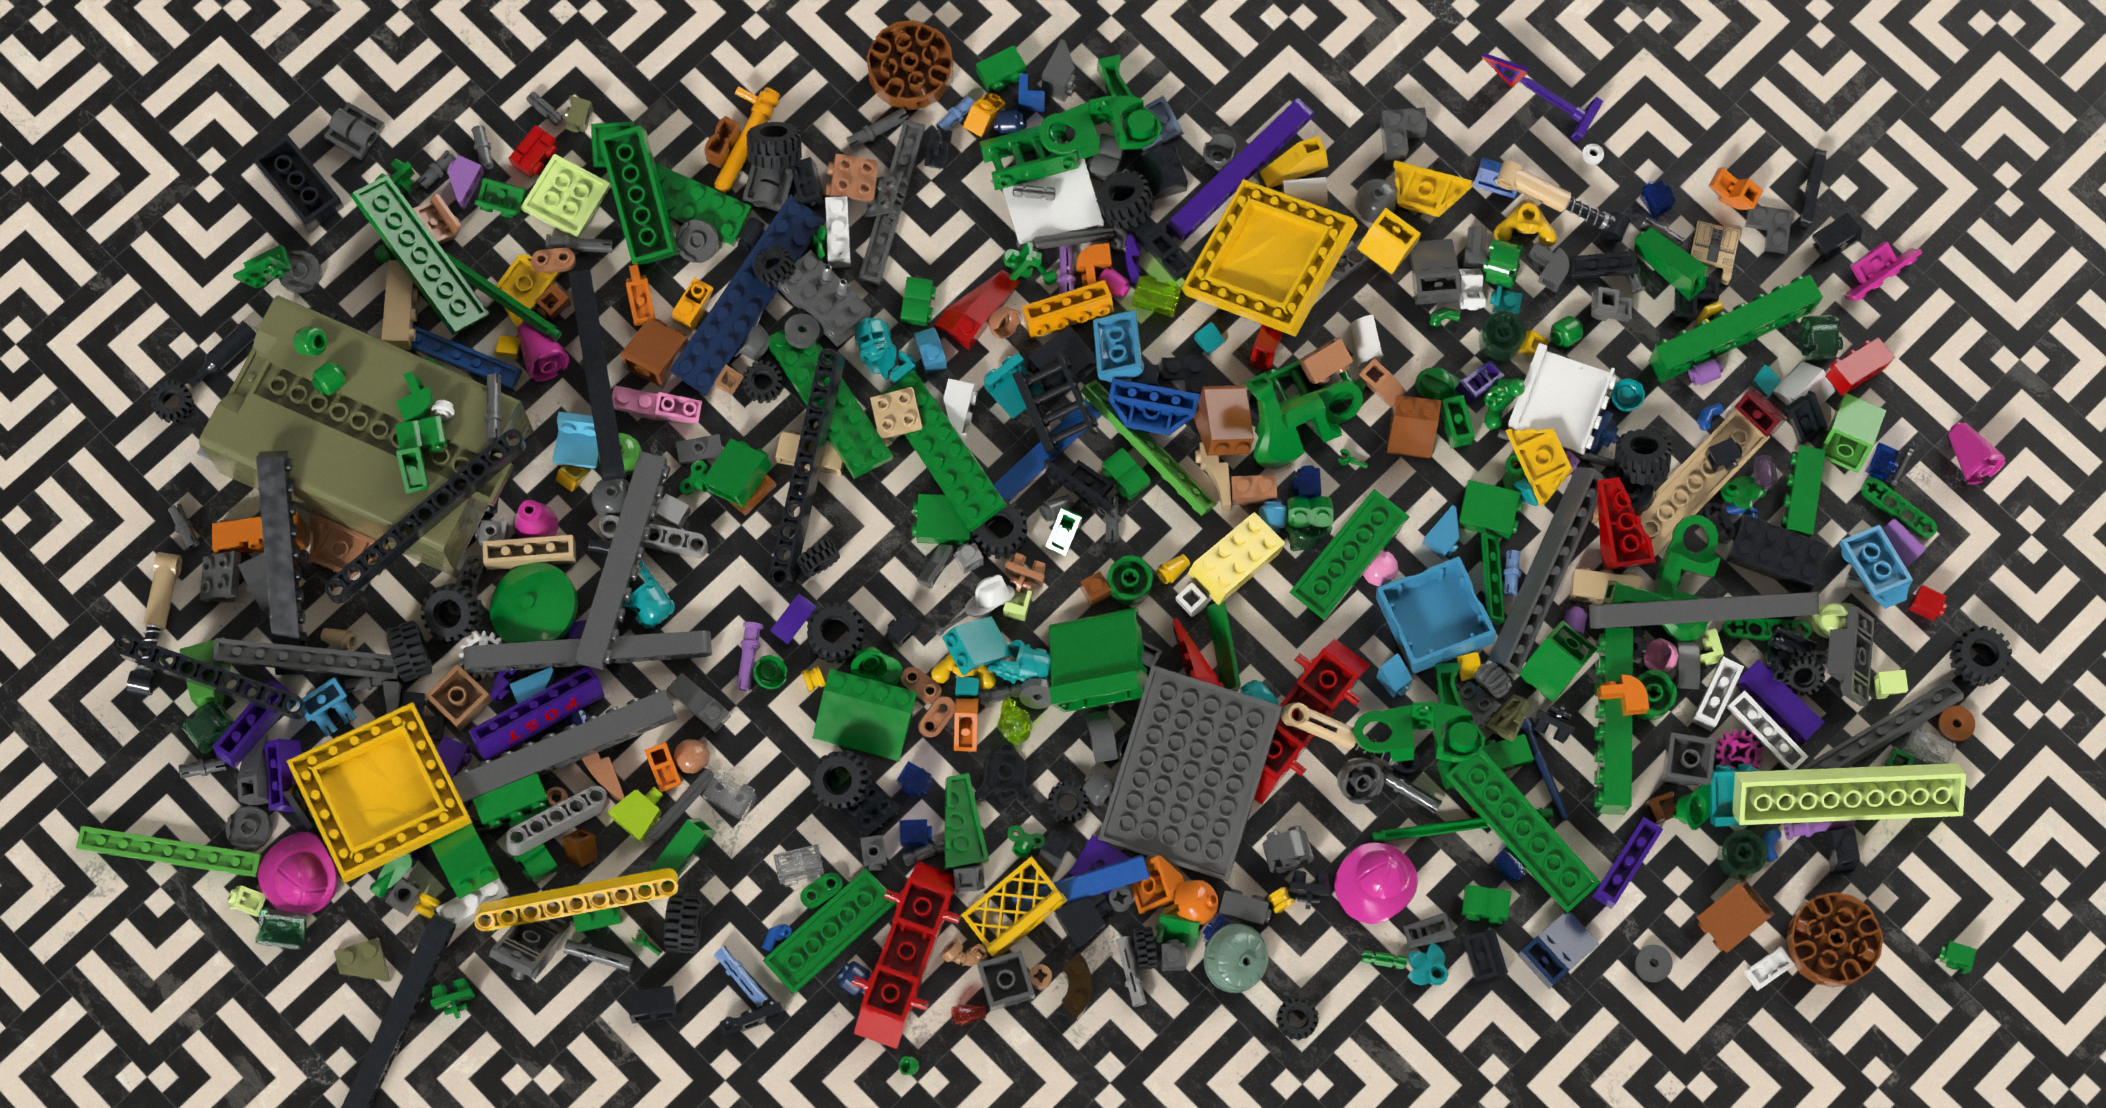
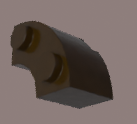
M1080 953L1062 968V973L1067 979L1068 990L1061 1001V1005L1076 1021L1084 1014L1090 1001L1092 989L1091 973Z

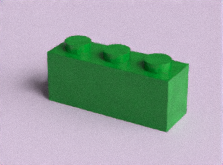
M534 773L473 798V802L483 826L493 829L502 825L504 820L509 818L515 820L522 817L526 811L531 809L537 811L544 808L549 799L539 775Z

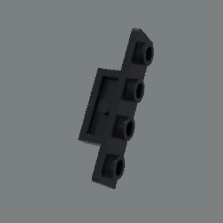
M1048 459L1044 461L1045 473L1051 479H1058L1067 490L1071 492L1074 490L1080 494L1079 496L1083 501L1088 504L1093 503L1103 515L1107 516L1109 514L1115 519L1117 516L1116 507L1105 499L1114 487L1112 482L1080 460L1068 472H1065Z

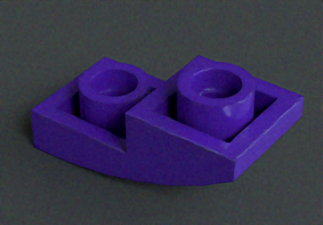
M1132 234L1127 236L1125 266L1130 286L1139 283L1141 269L1137 261H1139V254L1142 252L1139 241H1134Z
M799 593L770 631L789 644L817 606Z
M520 670L499 671L491 691V698L496 704L500 700L504 701L510 695L511 687L507 680L514 678Z

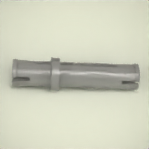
M1130 936L1116 939L1127 980L1125 986L1129 988L1132 1006H1142L1147 1003L1142 988L1143 978L1139 976L1130 941L1131 938Z

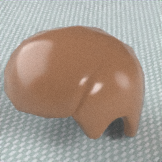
M1008 306L999 307L994 310L989 318V328L992 335L1001 339L1010 337L1016 331L1018 324L1021 323L1018 315L1021 313Z
M687 739L675 748L673 759L676 767L682 772L692 774L699 772L708 765L710 752L707 745L700 740Z

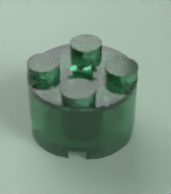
M1499 311L1488 316L1479 334L1481 351L1488 357L1499 361H1509L1516 356L1526 337V329L1521 318L1510 311Z
M1805 316L1801 319L1799 326H1803V332L1798 333L1801 354L1802 356H1807L1806 360L1833 359L1836 357L1838 350L1843 349V339L1839 337L1838 328L1840 321L1838 316Z
M211 701L201 706L194 712L196 716L192 720L187 718L182 725V730L202 754L210 752L214 744L234 722V719L219 701L218 703Z
M1750 830L1733 832L1720 844L1717 851V861L1725 876L1737 880L1753 877L1761 870L1768 857V850L1764 840ZM1740 851L1743 855L1746 854V857L1744 859L1742 858V856H1739L1738 853Z

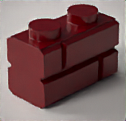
M1755 388L1748 391L1735 405V408L1768 437L1773 435L1788 418L1766 397H1762L1763 394Z

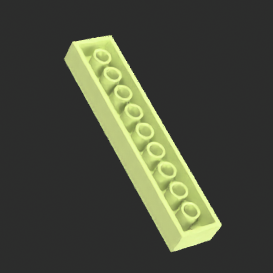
M1958 763L1735 772L1732 815L1739 825L1963 816L1966 773Z

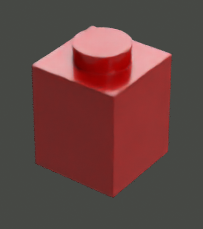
M1921 585L1916 591L1908 610L1934 621L1937 616L1942 617L1947 604L1944 602L1947 596Z

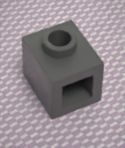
M883 835L860 838L864 869L869 868V871H880L883 869V866H887Z
M1166 940V944L1161 945L1162 971L1185 970V943H1179V940Z

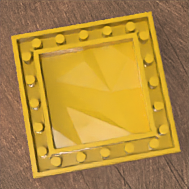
M1243 179L1181 289L1188 297L1296 337L1358 225L1352 217Z
M413 702L287 760V764L344 883L472 823Z

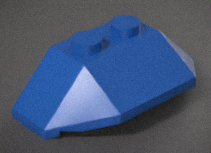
M1112 378L1108 400L1126 428L1171 435L1196 416L1200 394Z

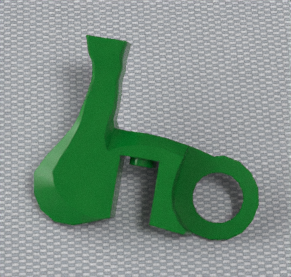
M1120 55L1098 59L1097 71L1105 85L1107 96L1089 100V102L1073 107L1063 113H1055L1041 122L1039 140L1048 151L1056 154H1070L1078 150L1080 160L1099 154L1100 141L1094 125H1101L1105 122L1110 123L1119 149H1142L1153 144L1159 138L1162 129L1160 119L1144 108V100L1135 97L1123 81L1119 72ZM1056 124H1066L1073 128L1075 138L1067 144H1058L1049 138L1048 131Z
M1265 372L1245 382V386L1258 401L1259 424L1255 428L1258 440L1254 451V458L1257 464L1267 469H1278L1289 465L1303 455L1305 452L1296 426L1310 419L1315 432L1324 443L1342 436L1343 433L1338 424L1350 420L1361 409L1363 395L1360 388L1351 381H1340L1328 388L1302 396L1297 393L1279 403L1274 391L1273 381ZM1343 391H1349L1353 394V401L1348 409L1341 413L1330 412L1329 404L1336 394Z
M1690 515L1682 518L1672 532V540L1660 563L1654 592L1624 585L1618 581L1608 580L1603 604L1703 598L1676 589L1681 583V571L1703 577L1715 576L1721 559L1714 555L1718 545L1716 526L1709 519L1700 515ZM1693 524L1702 526L1708 536L1705 548L1697 553L1689 551L1683 542L1685 530ZM1709 621L1660 624V626H1663L1666 632L1676 641L1692 642L1697 640L1706 631Z
M1460 663L1435 664L1434 676L1438 691V704H1435V702H1412V705L1384 711L1374 710L1361 715L1355 722L1353 731L1357 744L1362 749L1371 753L1390 752L1393 762L1413 760L1415 748L1413 730L1433 729L1436 759L1463 762L1479 755L1485 746V736L1479 727L1471 721L1472 714L1461 704L1455 687ZM1370 722H1383L1391 728L1392 735L1384 742H1372L1364 736L1363 729Z

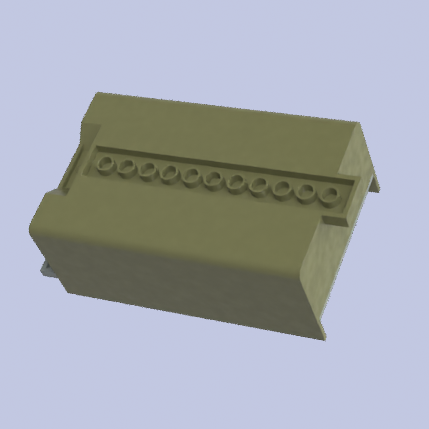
M277 295L257 329L253 348L228 395L217 404L199 439L200 448L197 454L212 461L221 474L259 490L256 457L259 452L288 451V458L292 459V472H289L290 480L294 481V493L291 496L292 502L296 503V507L309 513L313 512L377 540L493 443L491 438L489 442L486 441V422L484 421V416L487 414V386ZM302 327H318L322 329L327 336L326 350L319 356H303L299 354L293 345L294 334L298 329ZM326 362H332L335 365L340 364L347 374L344 376L345 386L330 396L324 393L321 395L311 382L313 372ZM412 371L414 377H420L424 388L429 386L434 397V405L438 400L449 401L453 404L455 412L452 418L443 420L448 447L442 448L443 450L438 453L422 452L425 459L424 467L429 490L406 494L396 450L399 449L395 426L405 421L395 401L412 394L403 376L404 373ZM501 393V415L503 416V421L500 423V436L509 429L520 431L523 437L525 433L532 435L534 430L522 402ZM514 438L509 442V445L515 446L520 440ZM494 454L491 460H499L502 457V454ZM508 464L403 554L458 578L460 573L457 566L488 505L494 507L514 468L513 464ZM476 469L474 471V475L478 476L483 474L485 469ZM463 482V483L458 484L457 487H456V489H457V490H463V489H465L466 486H467V483H464V482ZM444 497L440 499L438 504H447L449 502V498ZM425 512L421 516V520L429 519L432 513ZM406 528L403 534L410 535L414 528ZM390 542L387 545L390 549H394L396 542Z

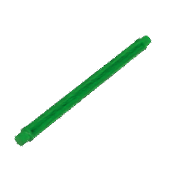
M445 252L466 282L547 337H551L554 340H558L561 337L562 333L553 324Z
M1541 807L1536 809L1544 819L1553 818L1552 808L1543 809ZM1481 817L1391 830L1382 829L1380 832H1373L1372 839L1373 842L1386 843L1387 841L1488 828L1489 826Z

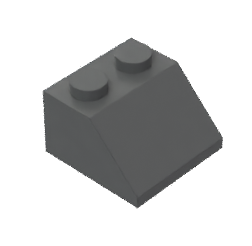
M1061 39L1042 73L1041 91L1065 102L1067 97H1071L1075 91L1076 85L1074 83L1076 76H1074L1075 67L1066 42Z
M1671 732L1667 738L1662 782L1678 785L1711 784L1716 739Z

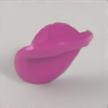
M299 832L281 839L265 854L259 864L258 880L263 894L274 907L291 915H308L321 910L333 899L338 888L339 873L326 844L311 832Z
M1366 843L1353 849L1342 861L1335 876V893L1340 905L1350 917L1367 924H1379L1402 911L1414 898L1418 886V875L1411 860L1399 849L1384 843Z

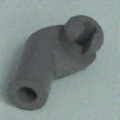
M1114 226L1113 229L1116 235L1113 241H1111V247L1116 251H1120L1125 248L1129 234L1124 227L1116 229V226Z

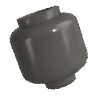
M1103 773L1089 774L1083 781L1082 791L1085 790L1086 792L1084 796L1088 797V800L1095 806L1108 805L1115 784Z

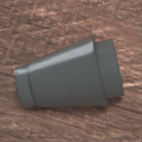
M1067 494L1044 501L1043 505L1039 506V510L1046 522L1055 521L1062 507L1069 510L1074 506V503Z

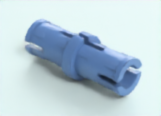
M965 96L960 103L948 110L944 118L936 123L938 130L948 131L955 124L960 123L975 102L970 97Z
M1508 550L1506 552V569L1503 570V576L1505 577L1503 594L1509 597L1518 595V578L1521 577V571H1519L1521 552L1517 550Z

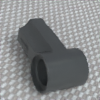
M1474 225L1468 227L1466 249L1463 255V268H1480L1483 270L1485 260L1487 259V251H1485L1487 229L1483 226Z

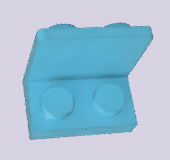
M558 412L557 423L559 432L552 458L553 463L596 468L599 452L593 416Z

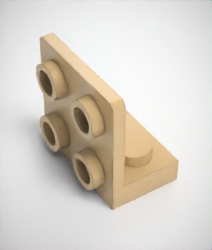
M912 387L870 398L878 434L886 445L892 444L891 437L918 431L923 428L915 392Z

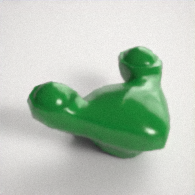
M1496 378L1484 397L1485 404L1489 406L1484 423L1489 430L1497 429L1501 426L1503 410L1517 396L1524 393L1525 385L1523 380L1518 378Z

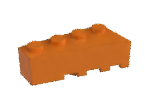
M297 511L296 515L293 516L294 524L298 525V537H295L296 545H299L300 550L307 549L306 523ZM261 517L233 521L220 520L219 523H212V550L216 554L237 551L241 554L264 552Z

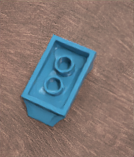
M1126 311L1094 319L1097 372L1100 380L1112 382V378L1124 380L1139 376L1144 370V363L1141 358L1136 311Z
M1880 525L1840 541L1842 557L1852 564L1872 597L1884 609L1907 600V593L1913 579Z

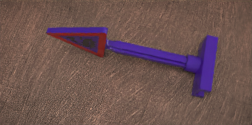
M1487 53L1482 55V58L1510 87L1513 88L1520 82L1526 88L1578 121L1570 137L1576 142L1585 135L1604 102L1596 97L1585 110L1578 106L1575 107L1532 79L1526 78L1525 75L1529 70L1527 67Z

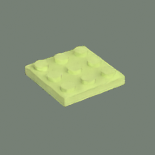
M553 154L522 204L521 209L574 238H579L610 189L611 184Z

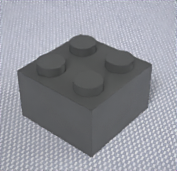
M1021 950L977 963L990 1012L1035 998Z

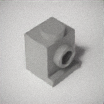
M481 520L480 526L475 531V539H479L480 546H483V541L509 540L510 526L504 520ZM488 530H495L493 534H487Z
M975 542L971 545L966 543L960 546L953 555L964 575L984 565L983 556Z

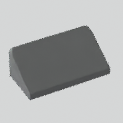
M940 544L917 578L918 583L929 589L933 587L954 554L953 546Z

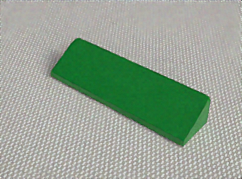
M1482 533L1486 613L1492 625L1495 626L1505 623L1499 536Z
M1225 601L1220 605L1215 602L1207 607L1220 682H1223L1224 688L1239 691L1241 682Z

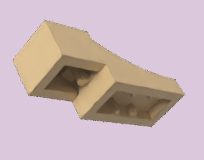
M1200 443L1199 450H1195L1196 463H1200V470H1205L1213 481L1219 496L1221 512L1230 511L1231 494L1228 462L1219 463V455L1207 456L1203 443Z

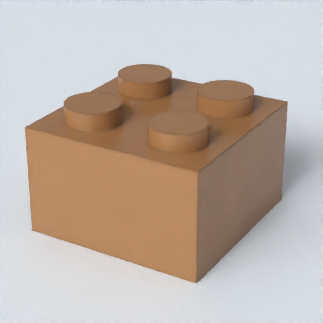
M458 664L425 695L427 700L460 732L493 701L490 695Z

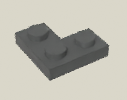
M1756 205L1754 209L1747 210L1745 227L1766 230L1764 251L1786 254L1792 211Z

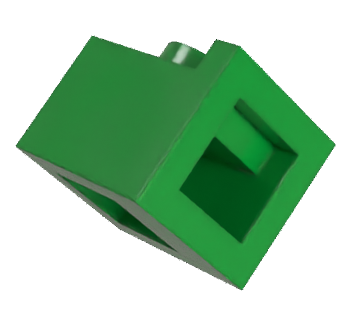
M1949 941L1944 946L1941 945L1937 958L1940 959V962L1945 963L1946 967L1954 970L1962 968L1961 973L1967 974L1972 969L1976 949Z

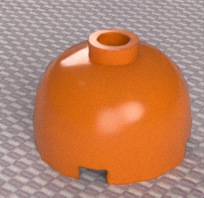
M1190 880L1178 885L1174 898L1175 905L1178 904L1180 912H1177L1178 917L1200 921L1199 925L1209 922L1215 916L1218 909V897L1213 887L1202 880Z

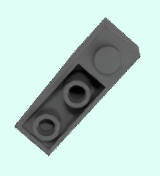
M267 735L258 741L241 762L237 778L238 798L241 803L251 806L269 803L264 744L269 742Z

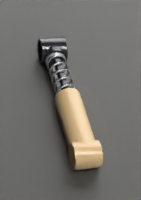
M1504 161L1496 179V184L1506 190H1516L1559 212L1567 210L1570 214L1578 215V218L1586 219V222L1588 220L1594 223L1593 226L1595 224L1598 225L1603 231V236L1612 241L1620 242L1623 240L1630 222L1626 215L1618 212H1611L1610 214L1599 212L1598 208L1593 209L1590 204L1585 205L1582 200H1575V197H1571L1570 192L1525 171L1516 162Z
M158 552L155 556L154 577L143 625L146 628V631L143 632L145 635L143 641L157 645L160 641L158 640L159 634L162 633L160 630H165L176 579L180 575L182 568L181 555ZM145 651L142 655V659L149 658L151 656L152 651ZM139 664L134 671L131 670L129 673L127 691L151 696L156 685V675L153 673V669Z
M1302 703L1287 704L1281 711V719L1286 725L1297 727L1348 750L1355 747V750L1359 749L1364 754L1369 753L1372 757L1376 756L1380 758V761L1382 759L1385 760L1398 773H1411L1419 767V756L1415 752L1413 760H1408L1407 767H1404L1402 761H1392L1390 752L1371 753L1362 749L1355 741L1353 735L1354 727L1309 709ZM1294 709L1299 714L1296 721L1292 718V711Z

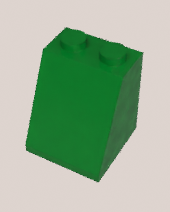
M1562 620L1534 652L1519 675L1523 677L1525 682L1538 689L1545 698L1554 702L1598 648Z
M472 823L430 843L450 885L459 899L500 878L487 848Z

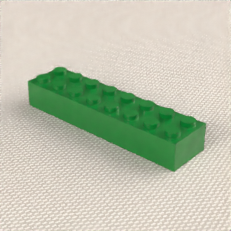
M1811 275L1804 278L1803 276H1798L1791 281V284L1785 287L1779 285L1771 290L1772 293L1766 296L1760 294L1754 297L1751 303L1746 305L1741 303L1727 314L1726 312L1717 314L1713 318L1714 320L1708 323L1706 321L1698 323L1694 326L1695 329L1689 332L1683 330L1677 333L1672 340L1664 339L1658 342L1648 362L1659 382L1663 383L1688 371L1697 363L1723 355L1814 312L1823 296Z
M1605 628L1603 633L1599 635V639H1596L1595 647L1598 648L1596 653H1599V661L1595 663V674L1599 675V681L1595 684V696L1598 697L1597 690L1600 686H1603V683L1615 681L1616 684H1619L1618 680L1621 675L1633 676V628ZM1621 698L1598 700V705H1595L1594 712L1595 718H1598V727H1595L1594 740L1598 741V749L1594 751V762L1598 763V769L1594 772V785H1597V793H1594L1593 804L1594 807H1597V814L1625 815L1632 806V715H1623Z

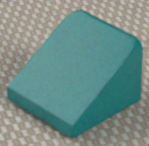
M1212 322L1198 331L1194 337V340L1207 355L1225 343V340Z
M1764 365L1750 386L1756 388L1766 397H1769L1781 380L1767 365Z
M1526 477L1512 484L1515 491L1521 492L1520 500L1533 506L1538 505V500Z
M956 678L955 695L957 697L978 698V678Z

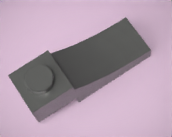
M683 673L667 688L671 695L715 733L731 717L727 709Z

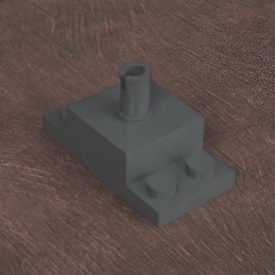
M1849 607L1845 618L1847 629H1830L1829 650H1816L1814 653L1822 664H1827V673L1841 682V691L1844 696L1859 706H1868L1874 618L1859 607Z
M528 906V907H527L528 910H535V909H536V908L533 907V906ZM559 918L511 926L491 949L489 956L513 968L511 976L517 980H524L526 975L536 979L555 956L558 944L569 931L571 924Z

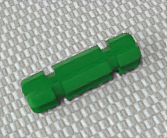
M1364 950L1361 961L1367 964L1373 962L1374 965L1396 966V968L1405 969L1407 957L1402 955L1396 957L1394 954L1373 953V951Z

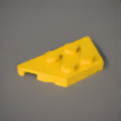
M1394 161L1397 204L1402 208L1440 217L1473 186L1472 180Z
M519 254L496 286L533 311L537 306L535 300L554 283L561 272L538 273L533 269L531 256ZM540 258L538 262L543 263L546 259ZM505 308L514 326L518 329L524 320Z
M1554 429L1505 430L1538 503L1542 507L1573 471V468Z

